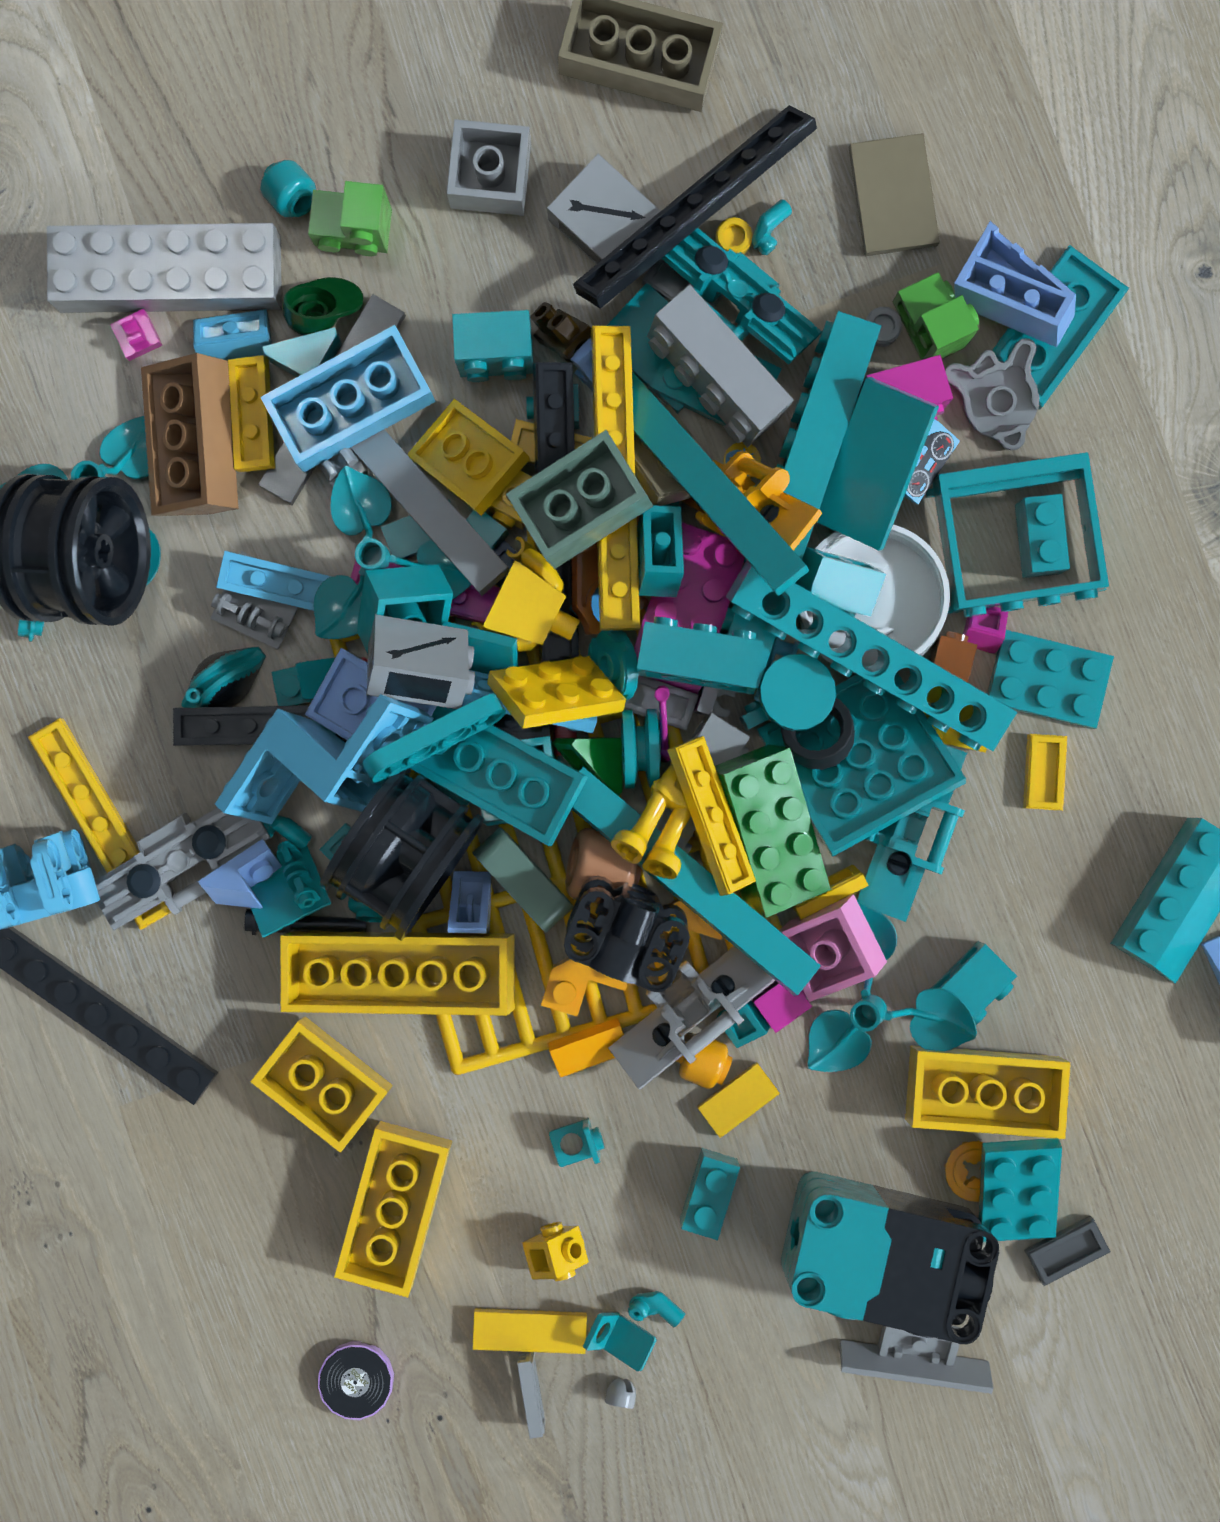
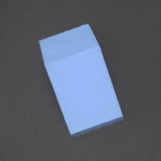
M454 871L448 933L487 934L490 931L491 874L489 872Z

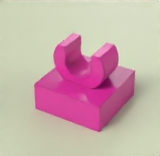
M144 309L110 324L125 357L129 361L163 346L148 313Z

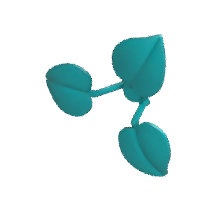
M144 416L122 423L111 430L103 439L100 446V457L106 464L113 466L112 468L106 467L104 464L98 466L92 461H81L73 467L71 479L69 480H76L85 476L106 477L105 474L117 475L121 470L131 479L148 477ZM37 464L18 474L54 475L68 480L61 469L51 464ZM7 482L1 484V485H0V489H1ZM150 529L151 559L146 586L158 572L161 560L159 541Z
M344 466L341 469L332 490L331 515L334 524L345 535L355 536L364 529L366 531L363 540L355 549V559L361 566L359 570L360 581L357 585L349 576L336 575L327 578L321 583L316 591L313 605L315 635L323 639H344L358 634L357 623L365 570L386 569L390 563L403 567L439 564L453 591L452 600L472 585L432 540L426 541L419 546L417 550L418 563L390 555L385 545L372 538L373 530L371 527L382 525L388 519L392 508L390 493L381 482L371 476L358 472L349 466Z
M858 902L886 960L889 959L897 946V933L894 925L882 913ZM873 978L865 980L864 988L861 991L862 998L851 1008L850 1015L842 1010H827L813 1021L809 1033L807 1066L811 1070L821 1072H838L858 1066L868 1057L871 1051L872 1040L867 1032L874 1030L883 1020L890 1021L892 1018L913 1015L914 1017L910 1022V1032L917 1044L926 1050L943 1052L974 1040L977 1036L976 1024L964 1002L952 992L941 988H929L921 991L916 998V1009L905 1008L888 1011L884 1000L877 995L871 994Z

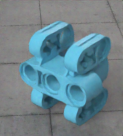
M76 829L65 832L58 831L35 840L32 845V858L26 855L23 849L16 844L0 848V930L73 910L101 900L83 840Z

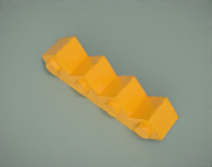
M679 899L669 903L677 905L685 912L688 930L722 940L721 934ZM663 931L662 935L665 936V943L671 946L672 942L667 941L669 932ZM656 948L653 949V951H652V952L662 953V954L666 955V954L664 953V951L660 952V951L657 950ZM568 957L553 965L541 1006L578 1017L589 980L626 991L628 983L606 976Z

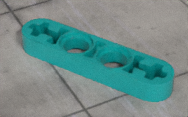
M487 694L379 748L367 756L362 765L372 782L384 781L390 776L396 775L492 726L505 715L506 710L496 694Z

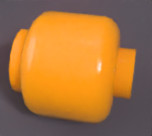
M714 1040L695 1055L696 1060L690 1064L684 1056L675 1061L680 1063L679 1076L682 1079L705 1089H710L716 1083L723 1084L733 1057L728 1055L726 1044Z

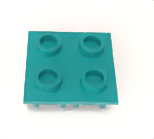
M290 841L281 842L277 847L276 857L282 867L272 873L268 879L251 887L263 907L261 909L251 908L263 938L331 904L327 891L319 886L321 877L307 845L302 850H299Z

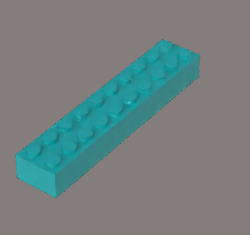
M840 311L837 312L833 322L826 320L814 352L821 355L820 358L814 356L802 386L809 390L808 393L802 392L797 401L791 418V422L796 423L797 426L796 429L789 428L779 453V457L785 459L784 464H777L776 466L785 469L790 475L789 484L783 492L820 509L881 329L879 324ZM813 526L794 550L801 559H803ZM775 592L765 595L762 601L763 609L766 611L776 609L780 603V595L777 596ZM728 607L720 630L721 634L732 636L733 630H745L756 633V640L764 641L756 691L759 688L776 636L764 629L767 624L764 620L754 615L753 619L749 621Z

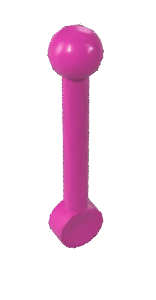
M658 686L654 696L659 701L661 762L666 763L671 760L667 751L669 748L666 700L669 698L670 691L666 686Z

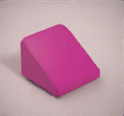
M999 607L986 608L987 614L967 617L963 634L969 636L968 642L978 645L977 650L995 654L1005 639L1008 612H1001Z

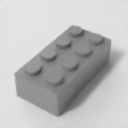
M690 284L655 314L647 335L650 339L648 342L649 346L661 359L666 357L675 367L674 373L682 384L686 387L692 386L701 396L699 400L702 406L710 414H717L725 422V430L735 442L740 443L742 441L748 448L782 417L794 401Z

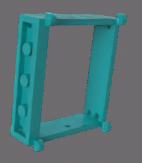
M1088 452L938 474L932 483L933 488L927 490L926 498L935 497L945 569L949 582L951 606H949L947 614L963 611L964 618L987 614L986 608L1000 606L1001 612L1015 611L1024 608L1023 602L1035 600L1038 601V607L1061 603L1060 597L1075 595V601L1098 598V592L1105 591L1109 587ZM1075 480L1090 582L966 600L950 499Z

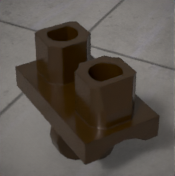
M547 302L542 303L530 316L531 320L539 328L533 334L536 340L558 353L560 357L568 362H572L570 359L574 356V353L588 338H591L592 328L588 324L560 309L555 310Z

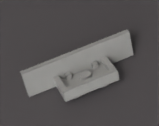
M882 1326L878 1345L847 1340L840 1341L841 1372L989 1394H992L994 1389L989 1361L956 1356L959 1348L958 1343L937 1338L920 1337L904 1330Z

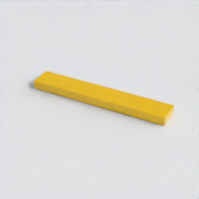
M59 718L28 736L107 873L140 853L137 843L65 720ZM162 902L134 920L139 929L143 930L172 912L165 902Z

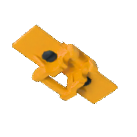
M745 451L737 452L725 465L713 460L793 551L822 515L818 508L783 492L790 481V475L785 469L768 467L753 460L752 455ZM747 475H751L761 480V482L756 487H753L755 483ZM692 498L681 501L698 510L696 519L699 523L726 537Z

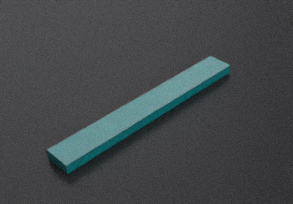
M632 371L634 433L779 596L809 571L807 565Z
M582 767L579 772L588 776V779L571 810L611 842L620 830H631L641 814L586 768ZM656 827L649 839L642 860L637 863L642 869L648 853L661 834V831ZM676 845L674 854L681 861V869L675 879H667L648 874L793 996H798L821 965L734 892L729 895L720 896L713 875Z

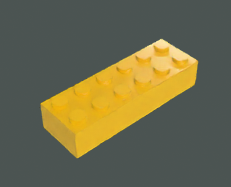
M292 931L280 936L281 1012L507 1016L515 1009V934L409 932L402 941L394 937L396 932Z

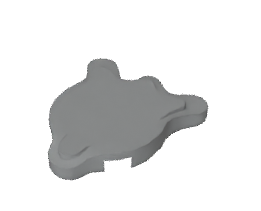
M1028 338L1019 340L1012 349L1008 359L1004 362L998 361L993 351L986 350L971 366L952 363L945 368L948 382L957 388L963 398L964 411L969 423L981 434L997 440L1007 450H1017L1024 444L1026 431L1039 408L1038 388L1031 375V363L1036 352V344Z

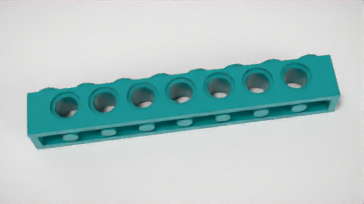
M748 561L745 562L726 595V598L734 603L731 610L749 621L753 619L754 615L767 622L764 629L782 640H785L787 635L792 636L800 641L797 648L815 659L819 657L820 653L833 660L830 665L831 668L849 678L855 672L865 678L863 686L880 696H883L885 691L897 696L895 704L913 715L917 709L930 715L927 719L929 724L947 733L950 727L961 733L958 740L976 751L981 746L994 751L1017 714V711L796 583L780 594V603L776 609L771 611L764 610L762 606L763 598L768 593L774 591ZM804 611H811L813 614L812 624L806 629H797V616ZM837 630H844L846 635L844 643L838 648H830L829 638L831 634ZM870 649H877V661L869 667H863L862 657L864 653ZM902 668H909L910 677L908 681L902 685H895L894 678L896 673ZM941 686L942 694L940 699L935 703H928V692L934 687ZM967 705H973L972 716L968 720L960 722L959 713L962 708Z

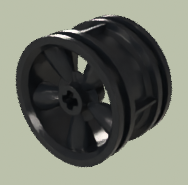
M23 474L10 479L0 489L1 607L9 615L22 621L55 622L67 617L81 624L106 626L121 624L134 613L142 599L149 576L151 543L146 513L133 488L124 480L116 477L85 476L76 480H64L54 475Z

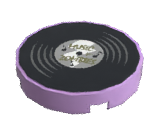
M350 1341L337 1346L327 1355L319 1371L318 1389L323 1403L332 1413L344 1419L362 1420L375 1415L385 1406L393 1389L394 1372L389 1358L380 1348L372 1344L370 1346L366 1343H361V1341Z

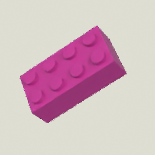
M682 523L684 575L677 597L651 596L634 645L637 662L645 621L654 623V617L675 619L678 621V627L693 629L694 623L716 626L717 633H720L730 603L726 595L740 573L745 559L726 537ZM651 678L698 694L701 688L698 685Z

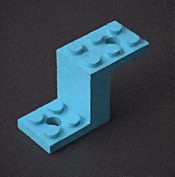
M380 694L377 700L368 708L365 718L355 733L345 743L333 731L318 722L277 708L274 715L267 721L264 730L252 748L245 754L243 762L231 780L224 786L223 792L215 805L223 813L272 824L299 782L302 781L324 802L363 812L377 791L386 782V780L377 783L372 782L362 765L365 758L379 748L431 723L434 718L422 709Z

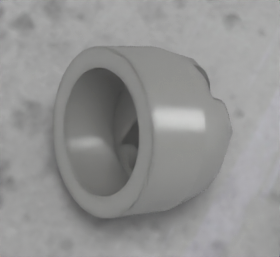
M614 1379L606 1391L605 1403L633 1409L636 1400V1388L633 1383L628 1379Z

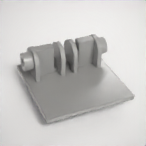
M242 551L240 553V555L253 557ZM223 590L222 594L217 593L212 601L211 607L215 609L210 619L275 649H279L298 607Z

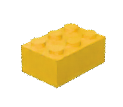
M306 1016L294 1025L250 1081L340 1153L393 1086Z

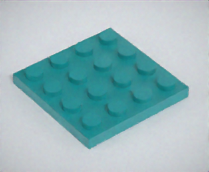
M897 672L894 678L895 685H902L904 682ZM858 674L835 686L836 698L840 699L849 709L854 723V745L848 756L836 766L823 770L808 769L794 761L811 822L832 857L966 784L965 775L933 726L927 722L924 712L917 709L913 715L896 705L895 701L898 697L890 692L885 691L883 696H880L862 685L865 678ZM828 715L823 722L808 730L796 731L795 735L802 747L808 750L820 751L830 748L837 742L840 737L841 728L835 717ZM771 721L757 729L758 735L765 746L771 744L785 747L781 727Z

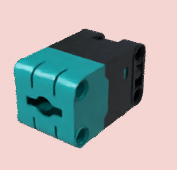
M811 1171L805 1173L798 1182L781 1255V1266L793 1298L800 1306L827 1312L844 1319H857L904 1330L920 1337L937 1338L967 1345L973 1343L982 1331L987 1305L993 1289L994 1274L999 1256V1244L992 1233L965 1206L818 1171ZM983 1236H984V1237H986V1245H985V1247L982 1249L983 1240H984ZM969 1315V1320L964 1327L959 1329L952 1327V1325H961L965 1321L966 1316Z

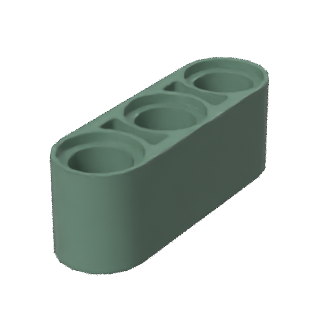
M501 827L472 852L487 871L546 933L573 909L574 906Z

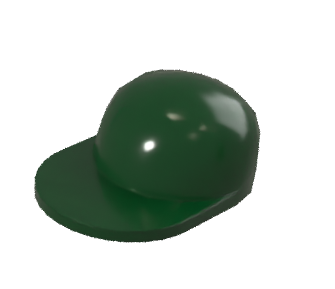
M327 277L303 283L290 288L284 295L283 316L289 328L303 336L330 329L336 324L338 318L353 314L363 305V293L356 284L342 278Z

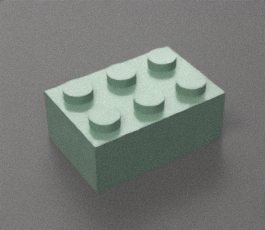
M607 430L506 493L542 555L554 569L653 507L652 502Z

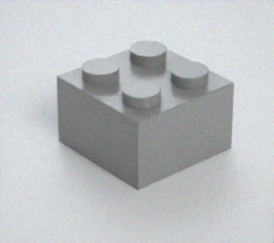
M454 119L447 185V197L451 209L524 216L531 152L530 127Z

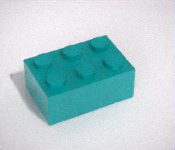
M654 617V623L645 621L637 664L639 676L754 694L764 643L762 640H756V633L745 630H733L732 636L717 633L716 626L694 623L693 629L678 627L677 620L665 617Z

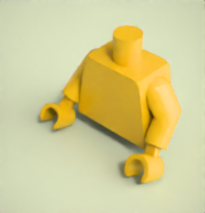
M516 537L515 539L521 543V549L516 554H513L508 549L506 551V554L515 561L484 624L472 622L471 625L477 626L480 630L517 638L518 652L531 651L537 644L543 645L549 631L571 640L580 620L560 610L566 598V595L562 593L564 589L563 580L557 570L546 561L542 554L533 549L530 543L522 537Z

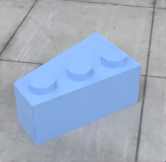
M990 221L954 283L955 298L963 295L966 304H972L978 315L1057 347L1074 318L1076 294L1045 267L1035 264L1024 254L1023 248L1017 243L1012 244L999 233V228Z

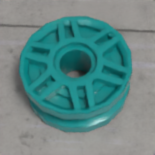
M632 709L623 710L621 740L625 789L635 788L638 771L646 772L647 782L651 788L653 781L660 779L661 767L657 709L646 710L644 726H636Z

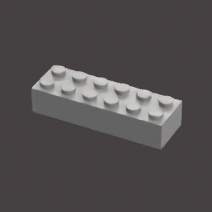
M273 223L47 226V301L60 313L137 312L141 309H144L146 312L282 310L281 236Z

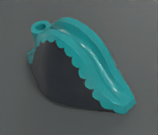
M259 646L223 651L210 655L198 665L193 673L181 706L183 708L235 706L250 691L266 655Z

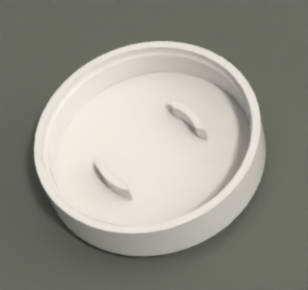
M893 525L885 547L880 551L837 531L825 538L815 548L868 563L886 573L871 617L856 613L855 618L921 656L932 647L947 617L950 589L947 574L941 560L922 538L905 528ZM804 611L798 615L802 630L812 624L813 614L811 611ZM837 630L831 634L829 638L830 648H838L844 643L846 638L844 630ZM870 649L864 653L862 657L863 667H869L877 661V649ZM820 653L824 659L832 663V659Z

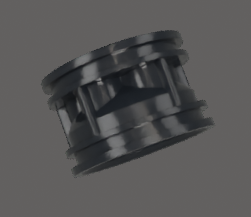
M411 768L390 776L377 791L338 847L319 884L326 891L333 886L337 888L336 897L339 900L349 896L356 902H362L381 915L383 919L380 927L384 930L390 925L396 928L397 931L394 937L400 941L406 937L431 904L465 854L485 820L479 814L473 819L467 816L469 807L457 803L426 782V778L418 775L415 779L411 778Z

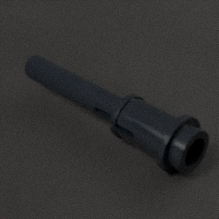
M246 909L244 929L245 931L252 932V935H257L260 930L251 909ZM306 916L274 933L287 934L292 930L366 932L367 922L357 920L356 918Z

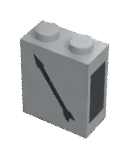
M599 154L590 161L547 207L548 220L596 264L660 212L653 203Z
M375 614L368 643L366 695L379 697L382 694L395 700L453 709L461 708L465 694H472L475 681V672L469 671L473 663L474 647L468 646V630Z

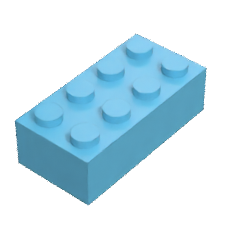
M395 325L260 397L295 463L303 472L336 456L343 448H350L436 402Z

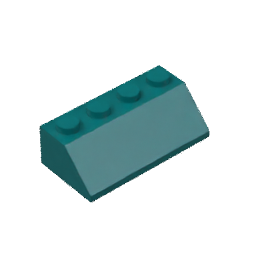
M1203 818L1186 819L1110 943L1175 984L1220 912V829Z

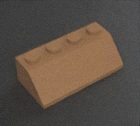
M194 353L141 367L151 515H208L239 509L233 456L228 361Z

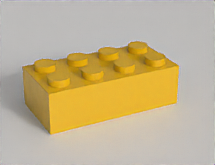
M910 1045L905 1120L912 1128L1065 1139L1071 1062L1060 1056L956 1048L943 1052L926 1050L921 1046Z
M383 1121L379 1122L374 1130L334 1278L409 1297L452 1140Z

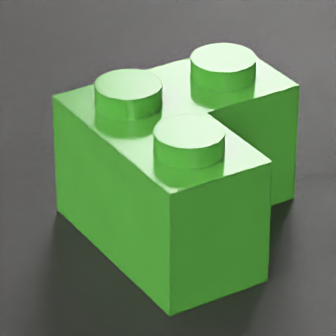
M345 181L344 193L313 190L308 231L313 244L322 251L332 253L340 252V248L353 249L355 253L362 256H376L377 252L387 253L392 208L384 186Z
M939 272L898 291L892 301L921 360L941 355L943 359L964 349L979 330L977 326L979 324V317L973 305L970 303L966 304L963 295L955 298L951 284L947 280L943 281Z

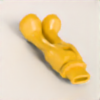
M671 762V765L661 778L653 781L651 786L652 794L635 826L631 830H620L611 841L612 848L623 859L633 864L639 863L646 852L649 839L665 808L671 810L672 812L667 823L642 865L643 869L648 873L667 879H675L681 869V861L674 852L678 840L691 817Z

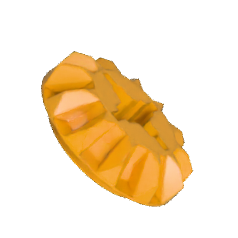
M979 1140L962 1142L960 1146L950 1151L947 1163L944 1164L946 1182L951 1190L960 1198L972 1202H979L980 1178L972 1176L970 1179H967L966 1177L969 1172L963 1162H970L974 1165L979 1161L981 1162L982 1143L984 1142Z

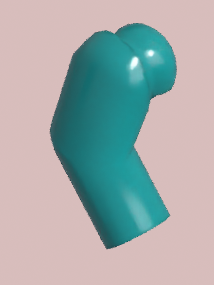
M780 199L759 217L752 236V246L754 249L758 248L762 255H768L775 249L777 240L771 236V233L776 226L792 214V208L786 200Z
M277 815L272 824L263 823L271 838L276 831L296 845L299 850H302L312 838L311 834L287 817Z
M660 1291L638 1293L629 1302L628 1313L635 1321H643V1318L658 1314L674 1328L685 1316V1312Z

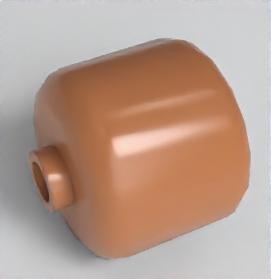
M584 828L576 834L570 850L565 880L566 891L571 898L577 899L584 882L593 876H603L609 879L614 888L624 885L625 882L628 883V886L632 887L633 883L637 885L639 883L641 867L623 859L612 848L611 842L598 831ZM597 897L596 900L592 903L598 904L599 900L602 898Z

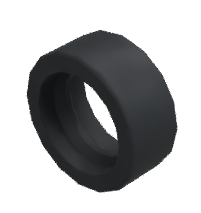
M835 699L832 711L829 713V715L835 717L841 728L839 739L830 748L820 751L808 750L797 741L796 731H790L781 727L784 745L791 749L793 759L797 764L808 769L823 770L836 766L848 756L854 745L855 730L850 711L840 699Z

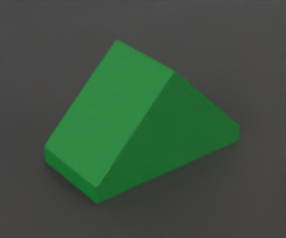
M556 738L553 741L554 747L575 770L579 772L584 767L619 796L622 793L621 738Z

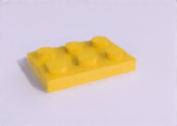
M455 398L407 454L415 464L481 516L530 459L524 450Z
M589 656L489 671L487 681L488 686L522 729L623 712L626 698Z

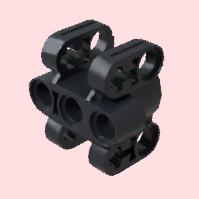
M593 876L582 885L568 919L564 940L565 953L571 960L589 966L606 976L625 983L638 985L652 992H661L669 988L673 983L689 945L690 936L686 914L677 905L667 904L662 906L658 896L645 887L634 883L630 887L625 882L624 885L614 888L609 879L603 876ZM597 897H600L602 899L597 904L595 909L597 916L590 912V904ZM580 920H583L584 922L587 923V921H589L590 923H592V925L594 926V928H593L592 926L588 925V924L577 923V922L580 921ZM663 931L669 932L667 941L672 942L671 946L665 943V936L662 935ZM578 933H586L589 936H591V938L587 940H580L576 938L574 935ZM571 944L574 945V946H576V947H577V948H576L577 950H580V951L585 952V953H583V954H582V953H577L576 951L573 950V948L571 947ZM656 948V949L659 950L660 952L664 951V953H665L666 955H664V954H662V953L652 952V951H653V949ZM654 962L664 964L660 968H651L648 966L649 964ZM668 972L667 977L661 982H651L647 979L649 976H662Z

